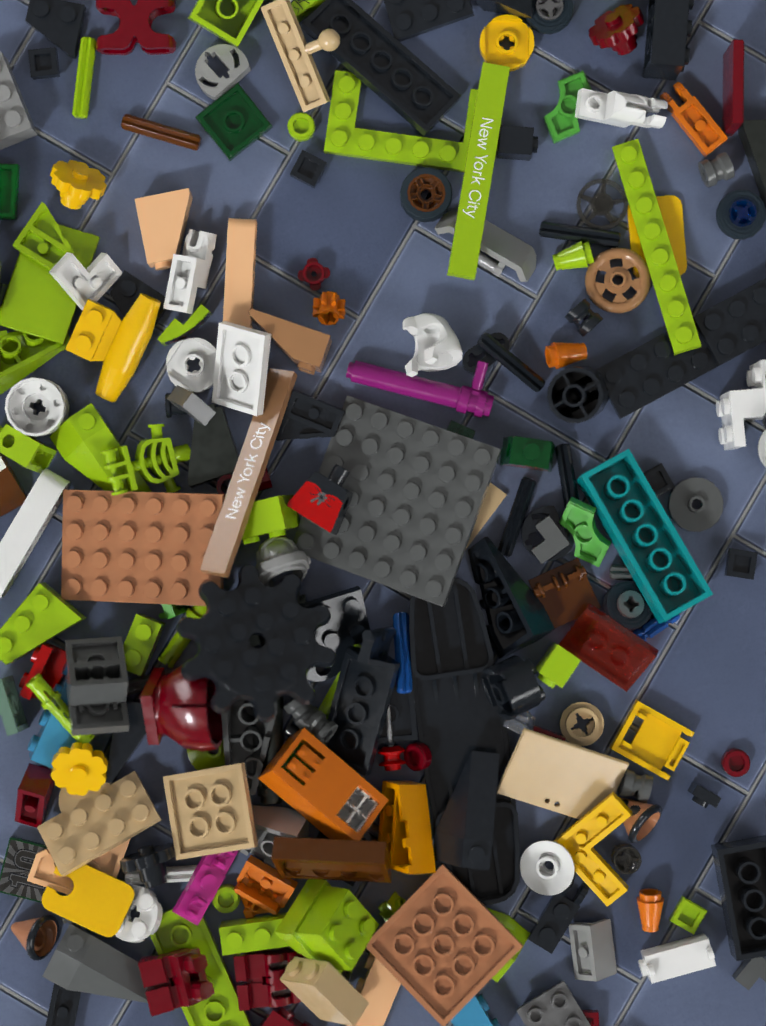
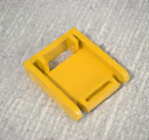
M635 700L609 748L668 781L671 776L667 772L661 771L662 767L665 766L675 771L690 743L680 737L681 733L683 732L685 735L693 737L695 732ZM635 716L643 719V722L632 742L628 743L623 738Z

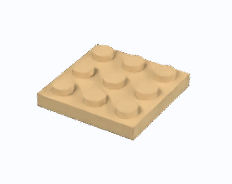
M244 762L163 776L176 860L258 847Z

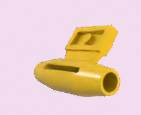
M140 293L123 320L120 319L115 310L91 299L87 300L65 350L90 362L103 361L95 394L110 402H116L135 374L153 334L161 304L157 299Z

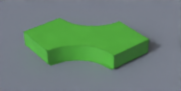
M584 71L559 80L557 83L559 88L558 104L553 111L543 118L554 144L580 132L578 118H575L578 90L582 88L592 90Z
M571 497L559 523L568 529L574 538L576 546L574 556L599 567L611 541L602 536L596 527V508Z

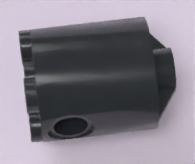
M575 366L561 370L553 377L548 386L547 400L550 409L558 418L568 423H581L596 417L603 411L609 400V389L605 378L599 371L590 366ZM576 388H578V389L580 390V392H581V394H582V399H581L579 393L577 392Z

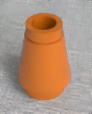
M552 342L550 346L545 347V359L549 368L555 367V369H559L587 359L588 355L585 343Z
M652 888L642 889L636 898L642 930L645 932H657L664 904L662 892Z

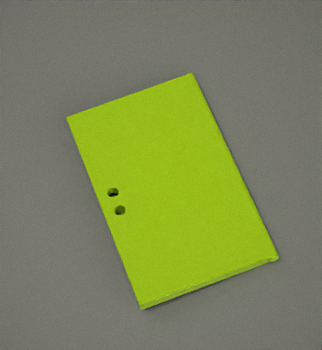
M58 224L75 252L74 256L87 269L93 261L100 237ZM20 252L0 308V326L64 345L77 304L49 273V269Z

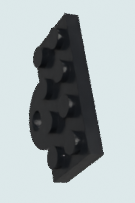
M359 586L300 604L304 608L323 605L330 610L331 618L329 622L316 630L315 638L320 645L329 647L336 653V662L332 667L327 668L323 672H317L316 667L311 668L308 671L307 680L321 682L336 676L341 671L346 648L362 643L363 632L370 630L363 595ZM257 635L260 648L265 645V639Z

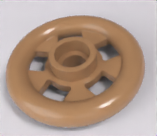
M611 248L598 254L594 258L595 263L589 264L585 275V287L591 301L600 309L610 313H625L638 307L647 297L651 286V276L647 263L636 252L626 248ZM622 259L623 266L611 268L610 260ZM632 267L637 268L640 276L632 280L631 274L628 271ZM598 270L606 272L604 283L596 282ZM616 275L622 276V284H614L612 281L613 277ZM631 286L636 291V294L627 300L622 294ZM606 289L616 294L613 302L602 296Z

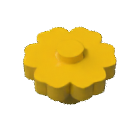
M69 160L68 163L57 161V163L53 164L50 173L52 177L51 184L60 191V201L67 208L80 209L89 200V197L98 200L105 193L107 186L105 183L106 177L99 170L89 168L86 163Z
M74 742L71 748L61 747L53 756L51 778L57 787H66L67 792L71 795L84 796L88 793V790L98 791L106 782L108 760L102 751H93V747L89 743Z

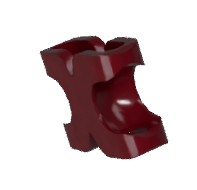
M96 0V8L103 15H112L120 19L119 28L114 33L100 35L97 38L96 50L105 55H128L133 52L136 43H139L143 52L148 55L171 54L175 52L176 41L169 34L156 33L151 27L157 16L171 14L175 10L176 0H138L136 5H132L130 0Z

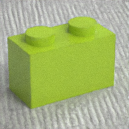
M142 613L135 615L123 645L127 671L139 676L146 673L166 623Z
M552 642L535 667L536 671L539 672L537 678L551 688H554L556 684L563 688L581 660L560 645Z

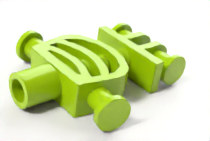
M165 424L148 425V428H151L152 439H144L137 445L134 461L130 459L127 445L101 451V455H104L106 460L104 468L105 470L111 469L112 476L107 477L108 482L112 483V496L126 493L128 490H138L134 475L136 471H139L140 475L149 483H164L165 492L174 493L180 490V485H176L173 477L179 475L177 463L190 460L191 450L189 445L183 444L173 447L171 438H163L162 427H165ZM147 447V458H144L145 448ZM116 451L119 452L121 461H117ZM122 466L124 473L118 474L117 467ZM147 468H150L157 478H153L148 473ZM124 478L126 479L128 489L124 488L122 480Z

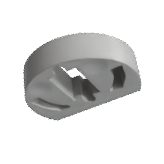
M218 44L206 49L200 55L196 63L195 75L204 94L213 100H217L251 71V68L241 50L232 45ZM235 53H237L240 62V65L237 68L235 60L232 56ZM207 56L212 58L217 56L229 69L227 72L229 78L224 76L219 78L207 65L209 63ZM205 80L210 85H214L216 87L206 86L202 82Z

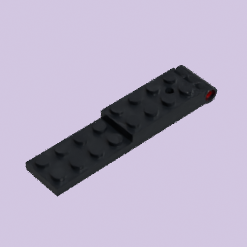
M766 278L693 317L701 342L700 348L674 355L668 333L665 332L596 369L607 382L609 400L619 419L765 342Z

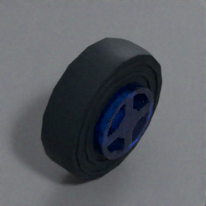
M736 190L728 193L720 201L716 209V221L719 229L726 236L733 239L744 240L753 237L762 229L766 220V208L763 201L757 194L749 190Z

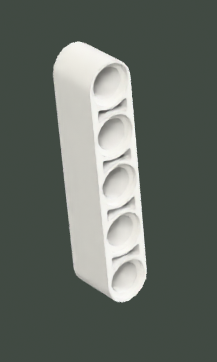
M47 468L38 477L0 542L1 599L11 588L61 503L63 490L69 489L70 482Z

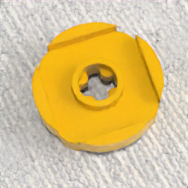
M500 15L492 19L482 30L479 40V49L484 61L510 67L509 72L524 67L534 49L535 41L531 28H528L522 22L523 20L515 15ZM504 37H509V41L514 42V46H511L509 50H505L503 46L499 45V42H503Z

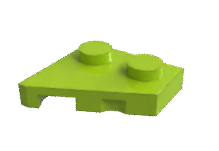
M41 202L13 243V247L49 270L67 252L75 255L48 207L43 202Z

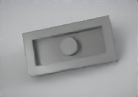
M602 919L594 923H571L569 925L575 980L597 982L615 975L617 968L611 920Z

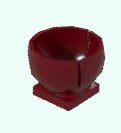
M182 665L167 676L165 675L164 668H153L140 695L148 745H159L162 737L168 736L185 749L197 751L216 750L222 744L223 731L221 714L215 712L211 707V699L216 691L214 682L208 678H200L195 681L184 679L181 674Z

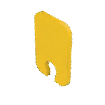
M673 195L656 196L681 276L687 269L682 203L678 197ZM628 204L627 218L630 250L636 252L645 260ZM632 267L633 275L636 278H639L640 276L637 268Z
M87 864L66 875L72 879L74 884L73 891L69 895H60L54 888L46 887L42 896V905L45 909L105 937H112L120 930L135 896L131 885ZM56 866L53 873L62 876Z

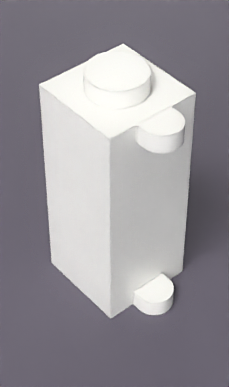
M704 933L641 950L642 959L638 960L642 976H647L651 983L716 966L709 938Z

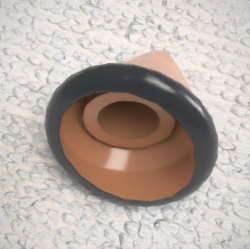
M619 797L632 811V815L623 822V825L628 834L629 841L637 843L645 838L655 827L661 817L662 807L658 804L652 805Z
M44 915L34 919L15 922L11 925V931L25 948L28 956L32 960L39 961L48 956L54 948L59 934V924L53 915Z

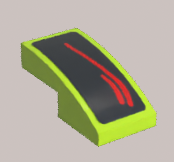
M201 304L184 325L174 318L157 340L164 346L175 343L197 330L212 314Z

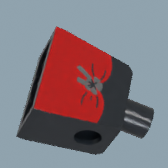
M335 464L328 478L315 471L286 506L328 532L337 535L353 496L352 492L342 487L350 472L338 464Z

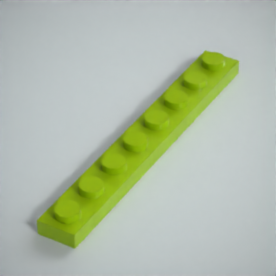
M639 139L613 146L614 158L674 355L700 348L701 342Z

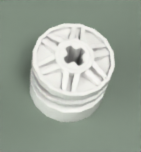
M32 377L21 380L11 388L6 397L5 412L8 421L17 431L30 436H46L53 434L67 420L70 405L66 393L59 385L50 380ZM42 400V405L46 407L45 412H39L37 415V410L33 408L34 403H40Z

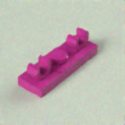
M239 851L202 856L172 912L198 926Z

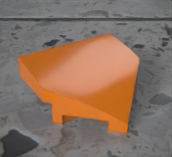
M250 855L236 879L237 885L234 891L240 895L245 908L243 913L246 919L254 918L255 914L271 913L272 915H277L280 908H284L298 882L292 878H281L276 869Z

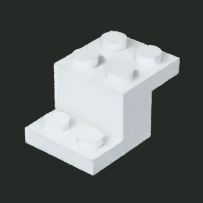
M760 360L750 365V370L746 372L747 385L752 389L729 391L720 395V400L716 401V413L722 420V428H719L718 436L720 444H724V450H733L746 446L744 421L763 420V416L766 413V360Z

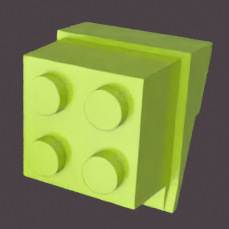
M308 879L275 933L297 953L302 954L308 959L329 962L341 974L343 970H353L379 924L349 889L333 887L327 880Z

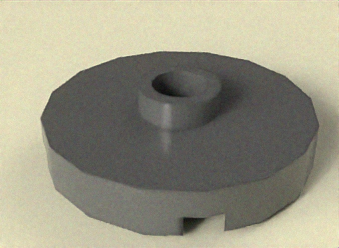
M691 477L680 481L673 488L668 497V511L671 519L682 529L701 532L711 528L719 521L723 512V498L720 490L713 482L704 478ZM695 499L701 503L698 510L692 507V501Z

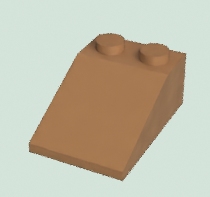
M250 309L249 315L252 321L263 332L271 334V340L297 365L298 370L314 375L315 371L322 372L332 343L330 335Z

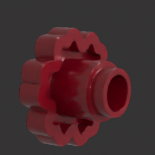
M632 4L620 5L613 11L605 12L595 20V25L589 29V37L594 46L599 45L601 49L612 48L618 55H626L637 47V27L644 23V16L639 7H633Z

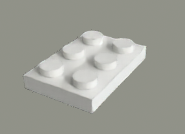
M227 321L219 322L212 403L254 416L263 414L271 341L270 333Z

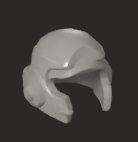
M285 536L266 539L260 544L256 553L257 564L255 567L258 569L261 582L267 587H274L272 578L290 570H293V574L297 575L302 582L307 574V570L310 569L311 559L309 556H306L304 551L298 549L293 540Z

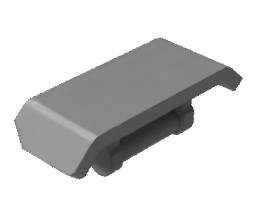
M458 207L453 208L441 217L435 226L438 235L444 233L454 235ZM485 220L480 250L500 262L498 263L480 252L478 264L492 271L497 277L501 275L507 265L517 272L520 282H528L536 269V253L534 248Z

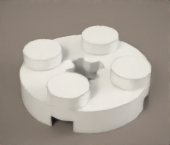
M188 338L175 343L166 358L167 372L171 382L175 386L178 385L194 393H201L211 388L214 381L215 347L202 338ZM196 358L200 359V370H194L192 373L189 372V365L186 364L189 359L192 361Z
M132 885L135 892L134 900L120 930L115 935L123 941L140 943L158 930L162 921L163 909L161 903H158L156 894L151 889ZM137 906L136 911L140 912L139 918L135 917L132 921L130 913Z

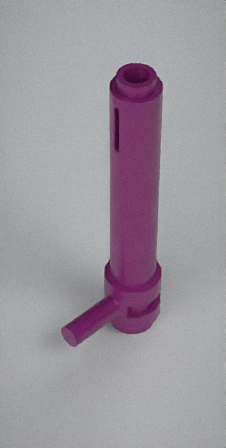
M357 360L355 363L349 362L346 378H350L351 382L455 408L456 412L466 414V411L474 413L475 417L482 418V416L489 417L494 400L493 395H489L488 391L482 390L489 363L478 360L471 387L465 385L458 387L419 376L410 377L404 372Z

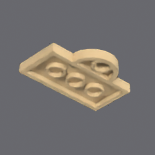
M133 771L112 784L105 782L98 791L88 790V793L84 796L71 795L67 792L66 787L61 788L59 794L61 813L37 826L60 874L65 877L160 822L162 819L137 772Z

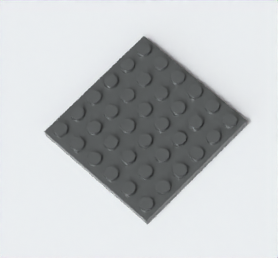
M347 395L342 410H345L335 436L331 437L319 473L328 478L335 464L348 470L350 474L342 487L353 493L352 499L337 535L328 532L302 516L293 541L298 549L304 551L306 556L445 607L502 450Z

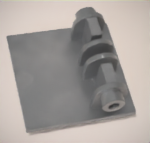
M564 980L516 1009L525 1026H591Z

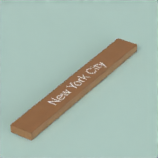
M269 369L263 414L259 416L253 415L200 567L203 573L226 578L230 575L297 379V374L294 371Z

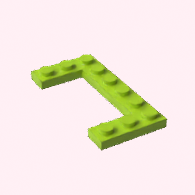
M335 70L324 153L464 173L477 89H470L462 143L355 128L362 81L352 72Z

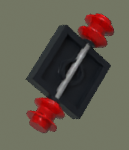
M394 685L379 743H385V746L378 751V754L384 757V761L379 763V766H384L385 771L400 770L401 765L406 764V761L400 759V753L404 752L405 749L396 745V742L418 740L414 691L400 694L397 692L396 685Z

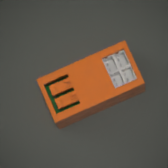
M305 728L292 734L258 777L260 781L329 839L360 841L389 800Z

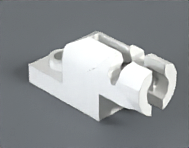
M582 88L578 90L575 118L623 128L635 125L659 129L663 127L667 117L655 114L645 117L646 112L658 113L661 108L667 109L668 102L637 94L618 91L603 93Z
M189 229V233L185 238L182 255L173 254L163 309L193 314L197 288L206 289L209 271L214 257L212 250L215 249L216 234Z

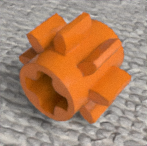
M322 292L320 299L313 298L312 316L318 317L321 324L336 325L338 318H345L346 300L340 299L336 292Z

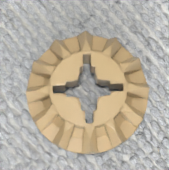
M587 702L571 704L563 711L559 722L562 735L567 741L578 746L593 744L600 738L604 729V719L597 707ZM577 713L582 719L592 718L586 724L588 734H585L580 728L571 729L577 723Z

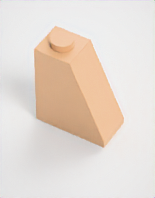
M189 188L135 199L147 264L150 268L155 267V270L171 268L173 254H180L193 199Z

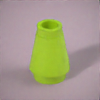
M580 241L552 255L556 271L589 267L588 264L595 263L589 241L585 243Z

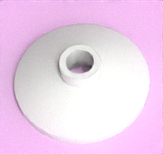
M541 840L531 844L522 854L520 873L524 882L531 890L541 895L550 896L559 894L568 888L574 878L575 865L571 854L564 846L555 841ZM551 861L554 865V868H546L545 862Z

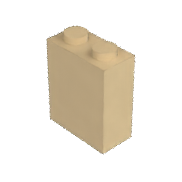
M294 956L293 960L287 964L285 972L280 978L320 1020L355 1026L369 1004L326 961Z

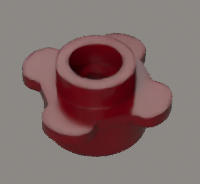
M316 258L308 259L303 270L298 272V279L309 284L310 289L313 291L319 290L323 280L330 277L329 268L319 264ZM316 272L317 275L313 277L311 273Z

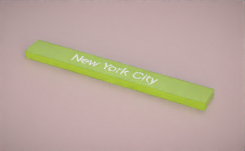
M483 62L481 67L447 271L448 276L475 280L509 77L510 67Z

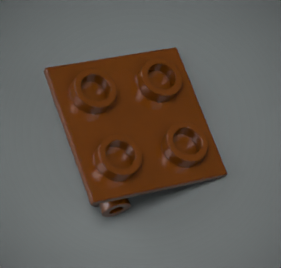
M578 558L528 580L533 593L543 604L554 628L601 608L586 576L587 572Z

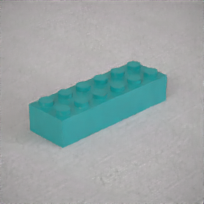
M630 449L623 451L579 476L577 479L579 486L590 505L596 508L595 514L659 624L713 595Z

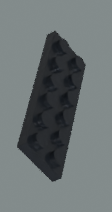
M325 0L302 23L301 29L314 40L318 39L320 33L325 29L337 31L340 36V44L336 50L329 53L423 136L445 116L461 97L458 92L353 0Z

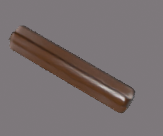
M125 114L122 118L121 127L124 130L195 151L200 147V135L129 114Z

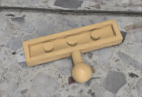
M276 0L260 7L302 111L306 112L329 102V96L312 53L322 49L328 52L336 50L340 44V36L337 31L325 29L320 33L318 39L307 43L290 0Z

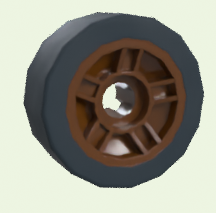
M430 167L418 168L409 173L402 183L400 190L401 205L406 214L416 221L424 223L436 221L450 207L452 199L451 184L447 177L437 169ZM424 189H428L431 195L430 199L425 200L421 197Z

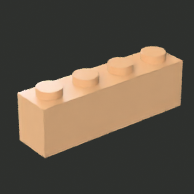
M370 952L364 968L368 969L364 979L359 978L355 989L369 1004L355 1026H384L401 985Z

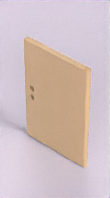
M524 728L497 787V793L580 819L613 791L616 793L629 766V762Z

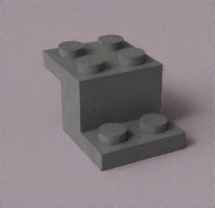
M122 636L65 640L68 669L66 690L72 736L129 731L126 704L128 677Z

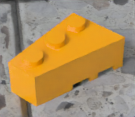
M383 781L382 794L389 800L380 812L378 841L387 843L391 869L406 874L436 873L426 784L414 781Z

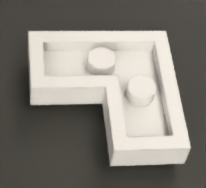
M67 252L49 271L82 311L88 299L97 302L123 273L109 255L103 252L97 256L87 269L84 268L73 253Z

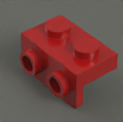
M50 643L42 644L41 648L37 647L30 662L34 663L30 673L25 672L20 681L19 687L22 690L19 696L28 700L38 699L26 686L28 681L37 674H41V677L52 689L56 684L60 685L64 676L62 669L66 662L65 650Z

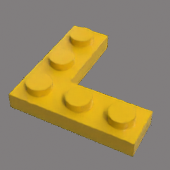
M614 791L554 840L569 851L574 861L575 872L607 907L627 892L629 888L625 881L593 848V846L632 815V811Z

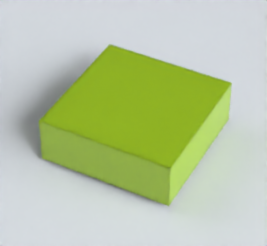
M682 895L669 920L694 935L707 910Z

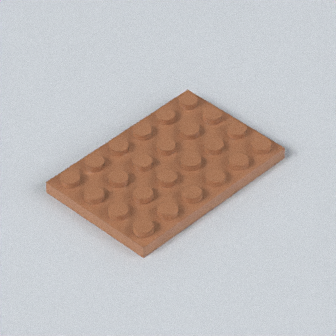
M63 490L61 598L63 600L206 606L198 593L199 586L203 582L213 581L224 590V577L203 573L200 567L225 494L128 491L112 496L111 492L113 491Z

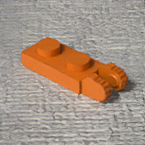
M678 81L673 85V88L679 98L685 102L682 106L679 107L666 92L661 94L659 98L668 102L667 110L672 113L671 116L703 156L707 157L726 142L728 138L695 96L692 97L688 90Z

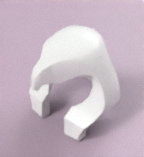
M423 313L407 317L403 320V330H407L415 338L414 356L405 365L407 376L414 377L420 370L427 372L446 370L456 366L462 360L463 352L460 342L449 323L443 317L436 314Z

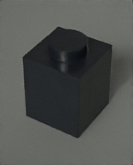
M501 125L497 158L530 161L532 153H537L538 136H533L534 128Z

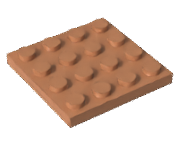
M442 864L436 870V873H433L372 936L366 948L441 1026H446L523 947V944Z

